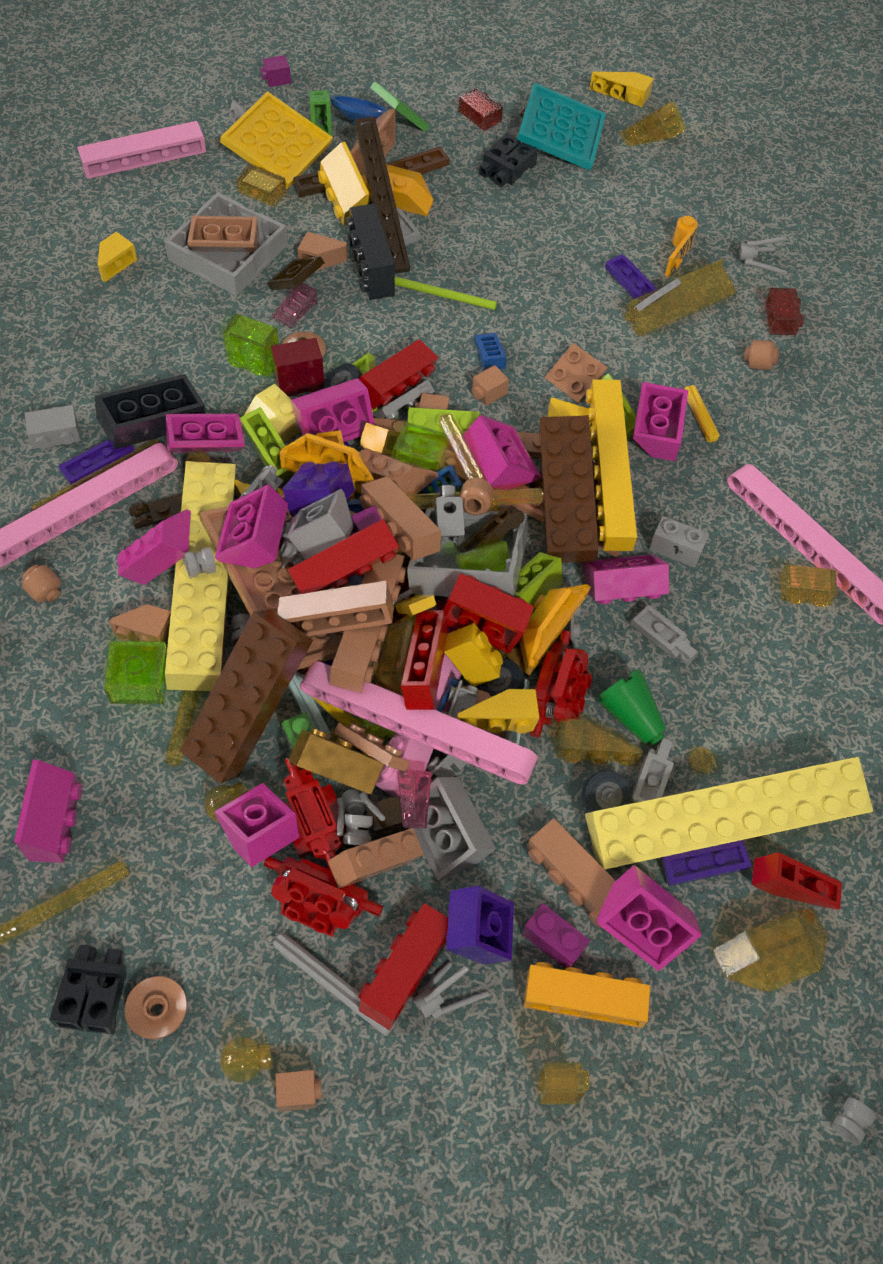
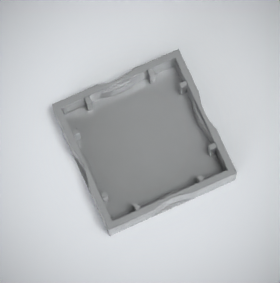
M218 192L198 210L195 216L257 217L260 239L259 247L255 252L193 251L188 247L187 243L192 219L180 226L164 241L168 261L236 296L288 245L286 225L261 213L251 211L241 203Z
M427 508L425 515L434 523V508ZM463 511L465 531L463 542L499 512L488 511L483 515L474 516ZM524 513L525 519L517 529H510L501 541L494 543L486 550L482 558L475 560L473 563L462 556L458 548H440V551L414 561L410 559L407 568L409 589H412L413 594L448 597L461 573L473 576L479 582L497 587L504 593L515 597L527 542V513Z

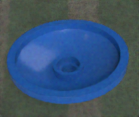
M333 95L330 99L332 106L342 116L351 120L353 125L354 119L377 118L389 110L377 103L350 96Z

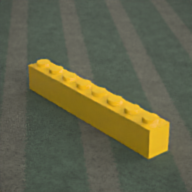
M592 379L591 389L586 391V403H590L587 415H589V422H592V426H590V439L594 444L591 447L592 460H595L593 480H597L594 494L595 500H599V505L596 507V519L601 522V526L598 527V541H602L603 551H633L637 540L621 380Z

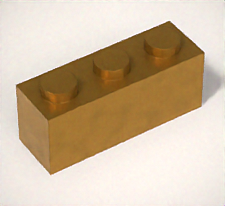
M313 728L311 732L301 730L288 761L308 771L372 794L384 765L382 762L362 750L360 752L353 750V744L343 739L337 738L336 742L328 740L329 734Z

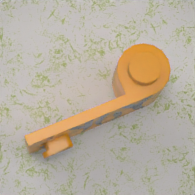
M691 216L680 217L677 221L672 240L677 248L669 257L665 272L666 277H669L675 268H679L683 262V257L693 245L698 222Z

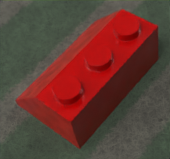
M460 573L442 610L445 612L448 627L458 630L475 623L479 630L486 634L492 647L509 654L524 634L534 606L528 604L522 598L512 597L504 593L497 587L483 584L473 576Z

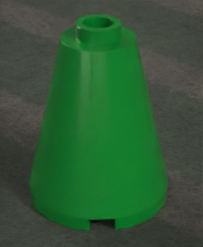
M637 669L630 673L631 676L628 679L622 678L600 694V697L596 698V700L644 744L650 742L651 745H654L665 737L663 731L667 728L643 672Z

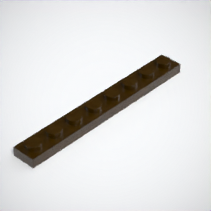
M375 117L354 119L372 204L376 206L395 263V274L410 272V263Z

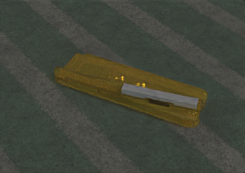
M725 258L681 276L666 286L631 300L625 306L628 310L625 312L626 321L632 322L633 320L635 323L633 328L637 335L644 336L737 294L722 265Z

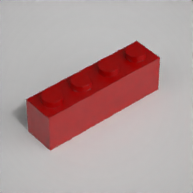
M419 339L361 375L359 380L368 388L371 408L374 410L380 405L386 406L395 395L401 396L410 385L414 387L424 376L426 378L435 371L436 367L434 365L439 357Z
M382 519L288 569V572L300 594L324 591L332 587L335 589L341 588L349 583L348 579L356 574L361 577L373 570L372 566L381 561L382 564H385L397 557L395 553L399 552V546L385 520Z
M444 610L417 613L401 683L406 710H434L448 634Z
M425 903L419 912L414 910L406 922L408 928L404 935L399 933L395 937L390 947L393 950L388 959L383 957L374 971L377 976L372 983L366 982L358 995L360 999L359 1012L389 1031L446 942L448 917Z

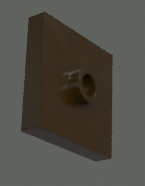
M321 256L294 259L268 282V286L271 290L297 288L325 262Z

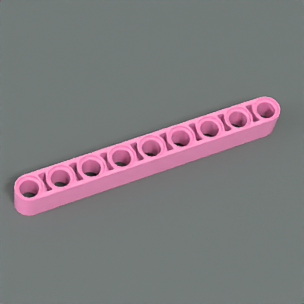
M157 443L1 528L0 568L171 473L178 466L177 459L171 452H167V447L164 444Z
M746 464L727 478L729 487L878 624L883 625L882 580L753 465Z
M315 661L309 667L299 685L300 689L311 697L517 784L524 785L528 783L538 760V756L525 747L437 710H406L403 696L375 684L365 683L362 693L331 686L329 684L332 666L319 661Z

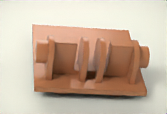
M573 343L544 378L579 403L586 395L587 389H591L592 379L601 380L608 367Z

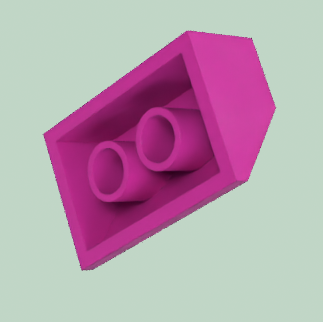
M358 378L291 400L296 422L302 436L307 433L316 436L317 433L341 430L343 442L360 437L365 423L375 424L368 388Z
M642 382L633 439L651 457L676 461L682 440L688 390Z
M166 414L167 452L241 451L245 446L239 414Z
M480 415L464 433L463 436L468 444V449L473 453L477 466L482 470L485 480L490 483L492 488L508 491L536 481L541 477L513 426Z
M269 484L230 502L215 555L217 561L258 568L276 560L288 503Z
M186 509L162 521L154 528H151L140 539L135 540L128 548L122 550L117 558V563L119 564L118 575L145 585L181 560L183 553L188 552L191 511Z
M655 554L597 559L596 562H582L586 583L591 587L589 596L599 604L611 603L613 599L635 601L637 597L646 596L648 599H657L662 594H669V564Z
M40 760L32 761L14 842L29 861L64 863L65 854H69L71 850L72 840L69 834L71 827L76 825L77 811L75 810L76 800L81 799L82 784L79 783L73 772Z
M635 865L613 883L596 920L598 925L658 971L702 936L695 914Z

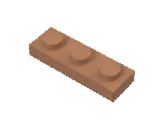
M352 722L350 726L338 723L335 734L386 766L406 772L410 761L401 756L403 751L389 744L384 746L382 738L371 733L366 735V729Z

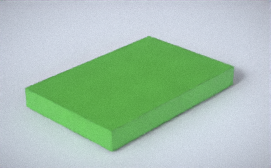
M373 82L370 87L424 132L427 131L429 128L428 123L379 83Z

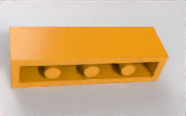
M537 962L536 965H530L528 970L523 1007L643 1028L648 1022L650 985L642 984V980L637 978L618 980L612 979L613 976L608 973L598 972L595 975L583 974V970L567 967L565 970L554 969L552 964Z

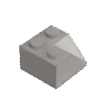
M340 489L299 510L287 536L305 560L350 536L353 522L343 490Z

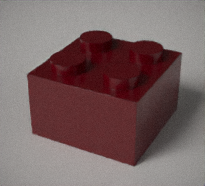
M317 338L271 346L275 381L277 386L287 396L324 389L323 357Z

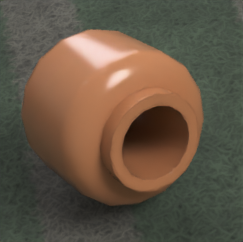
M754 340L750 348L746 347L745 361H749L751 369L770 370L773 365L778 363L779 347H776L773 341Z
M482 478L469 479L462 486L459 496L462 497L463 511L469 515H483L491 507L494 492L488 481Z
M34 565L22 576V588L37 603L53 602L61 594L59 591L62 584L61 579L46 565Z

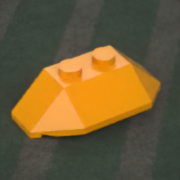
M386 164L396 208L399 207L401 210L427 217L434 199L421 173ZM365 173V174L362 175L361 177H362V179H363V181H364V183H365V185H366V187H367V190H368V192H369V201L372 202L371 195H370V191H369V186H368V182H367V178H366V173Z
M309 433L285 446L280 451L281 468L295 473L302 464L307 462H314L315 464H326L328 462L348 463L355 488L354 492L361 494V484L374 481L361 453L356 449Z
M584 584L550 589L546 596L540 595L534 604V609L536 610L530 616L526 630L519 640L525 672L528 675H531L583 603L591 588L589 585Z

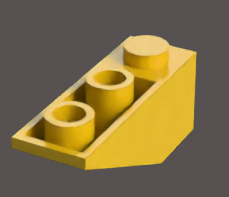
M593 71L589 89L643 107L651 94L654 78L637 72Z
M508 689L459 712L456 719L491 733H500L502 731L527 733L533 731L539 720L535 689Z

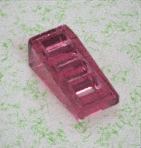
M304 283L297 288H293L273 314V319L291 328L318 303L317 291Z
M409 769L406 772L398 770L403 827L426 829L432 772Z

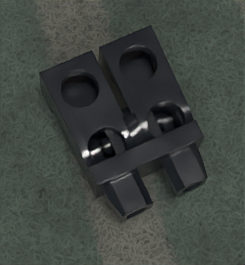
M506 132L489 151L483 154V162L479 166V174L484 178L490 174L494 175V181L500 187L506 183L513 185L515 180L522 176L523 172L528 168L532 169L536 166L538 149L524 142L521 143L516 137ZM509 141L512 142L513 145L508 146ZM525 150L529 151V154L524 155Z
M79 945L74 959L68 958L66 971L64 972L49 1020L55 1027L80 1031L85 1029L87 1032L114 1035L117 1023L115 1021L127 976V972L123 968L125 954L122 950L107 949L104 963L95 962L97 954L95 947Z

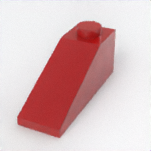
M780 852L754 859L752 886L774 896L840 910L842 882Z

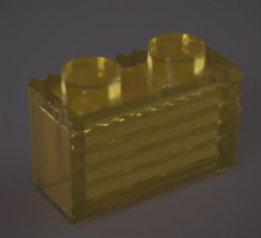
M253 164L237 178L239 193L271 207H275L287 193L284 177Z
M785 564L780 573L781 600L789 601L792 604L806 602L818 607L831 605L838 592L836 569Z
M547 1061L538 1075L539 1104H577L585 1095V1091L589 1090L588 1070H583V1064L580 1061L577 1064L574 1061L571 1064L567 1061L564 1064L561 1061L558 1064L555 1061L550 1064Z

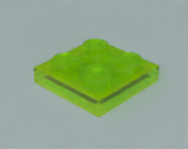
M405 422L393 447L391 457L438 470L450 443L451 435Z

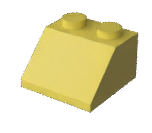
M276 384L257 394L244 414L246 415L261 407L283 442L288 441L301 432L296 422L291 399Z

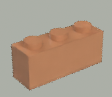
M411 828L345 850L330 859L328 863L340 889L404 866L421 857L424 853L414 829Z

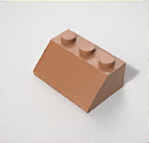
M393 108L375 118L384 157H386L396 143V109ZM357 139L350 153L362 176L365 174V169Z
M192 216L187 242L188 247L193 251L255 252L259 247L260 239L257 217Z
M367 448L359 452L374 480L388 476L410 499L438 477L436 471L394 455L379 453Z

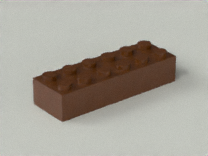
M589 415L540 417L539 445L546 554L561 558L562 563L596 562L598 536Z
M271 609L253 611L180 752L220 783L238 778L311 646L313 639Z

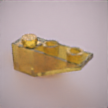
M671 101L620 132V135L627 147L671 139L686 130L681 113L674 102Z
M567 719V721L560 720L557 728V759H564L568 763H576L580 760H590L594 764L618 762L623 766L633 765L640 760L642 755L641 748L588 720Z

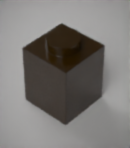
M398 795L373 803L385 816L384 821L376 817L366 806L368 815L373 816L372 828L377 840L409 829L406 820L411 819L407 803L401 804Z

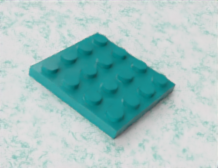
M534 82L517 140L590 171L594 164L606 113Z

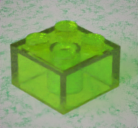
M236 313L223 331L228 363L236 368L251 371L255 375L269 378L274 370L271 346L279 345L278 329Z
M110 641L104 691L110 704L165 703V668L167 658L165 642Z

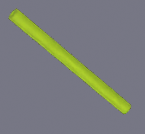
M395 276L396 286L495 310L497 306L496 301Z

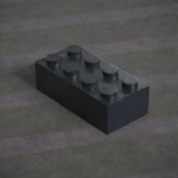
M375 204L350 207V217H347V226L351 234H347L349 247H353V260L358 262V277L363 278L361 279L362 290L364 293L367 292L369 300L395 296V263Z
M186 374L95 396L96 418L114 449L166 436V414H205V404Z

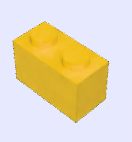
M475 623L447 634L444 653L471 686L475 687L500 677L501 665L503 664L502 656L498 650L492 647L486 634L481 632Z

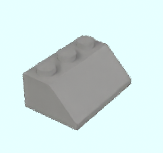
M438 777L417 794L415 799H411L407 803L411 816L408 822L411 828L414 829L420 846L438 881L479 863L496 850L459 777Z

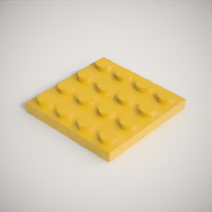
M268 91L220 138V143L286 189L293 184V178L301 176L333 141L331 135Z

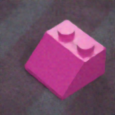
M263 783L215 811V815L233 848L251 868L299 838L296 814Z

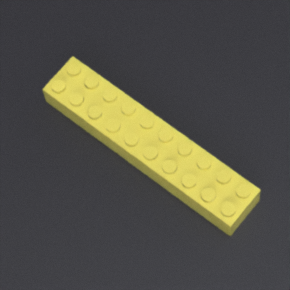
M186 461L181 512L186 509L191 511L188 552L197 553L203 548L210 547L215 560L216 573L207 574L204 572L200 573L198 577L189 578L184 557L176 562L165 668L167 690L212 691L223 670L229 574L223 563L215 559L216 549L200 521V512L227 507L230 502L235 501L236 464Z
M855 757L586 813L585 816L595 860L604 869L870 813L873 812L860 759Z

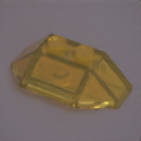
M417 614L407 615L388 626L385 641L378 643V646H381L378 662L372 661L371 667H374L372 684L403 696L401 683Z
M814 909L796 910L749 929L716 947L711 952L725 979L769 993L819 972L822 968L828 934Z

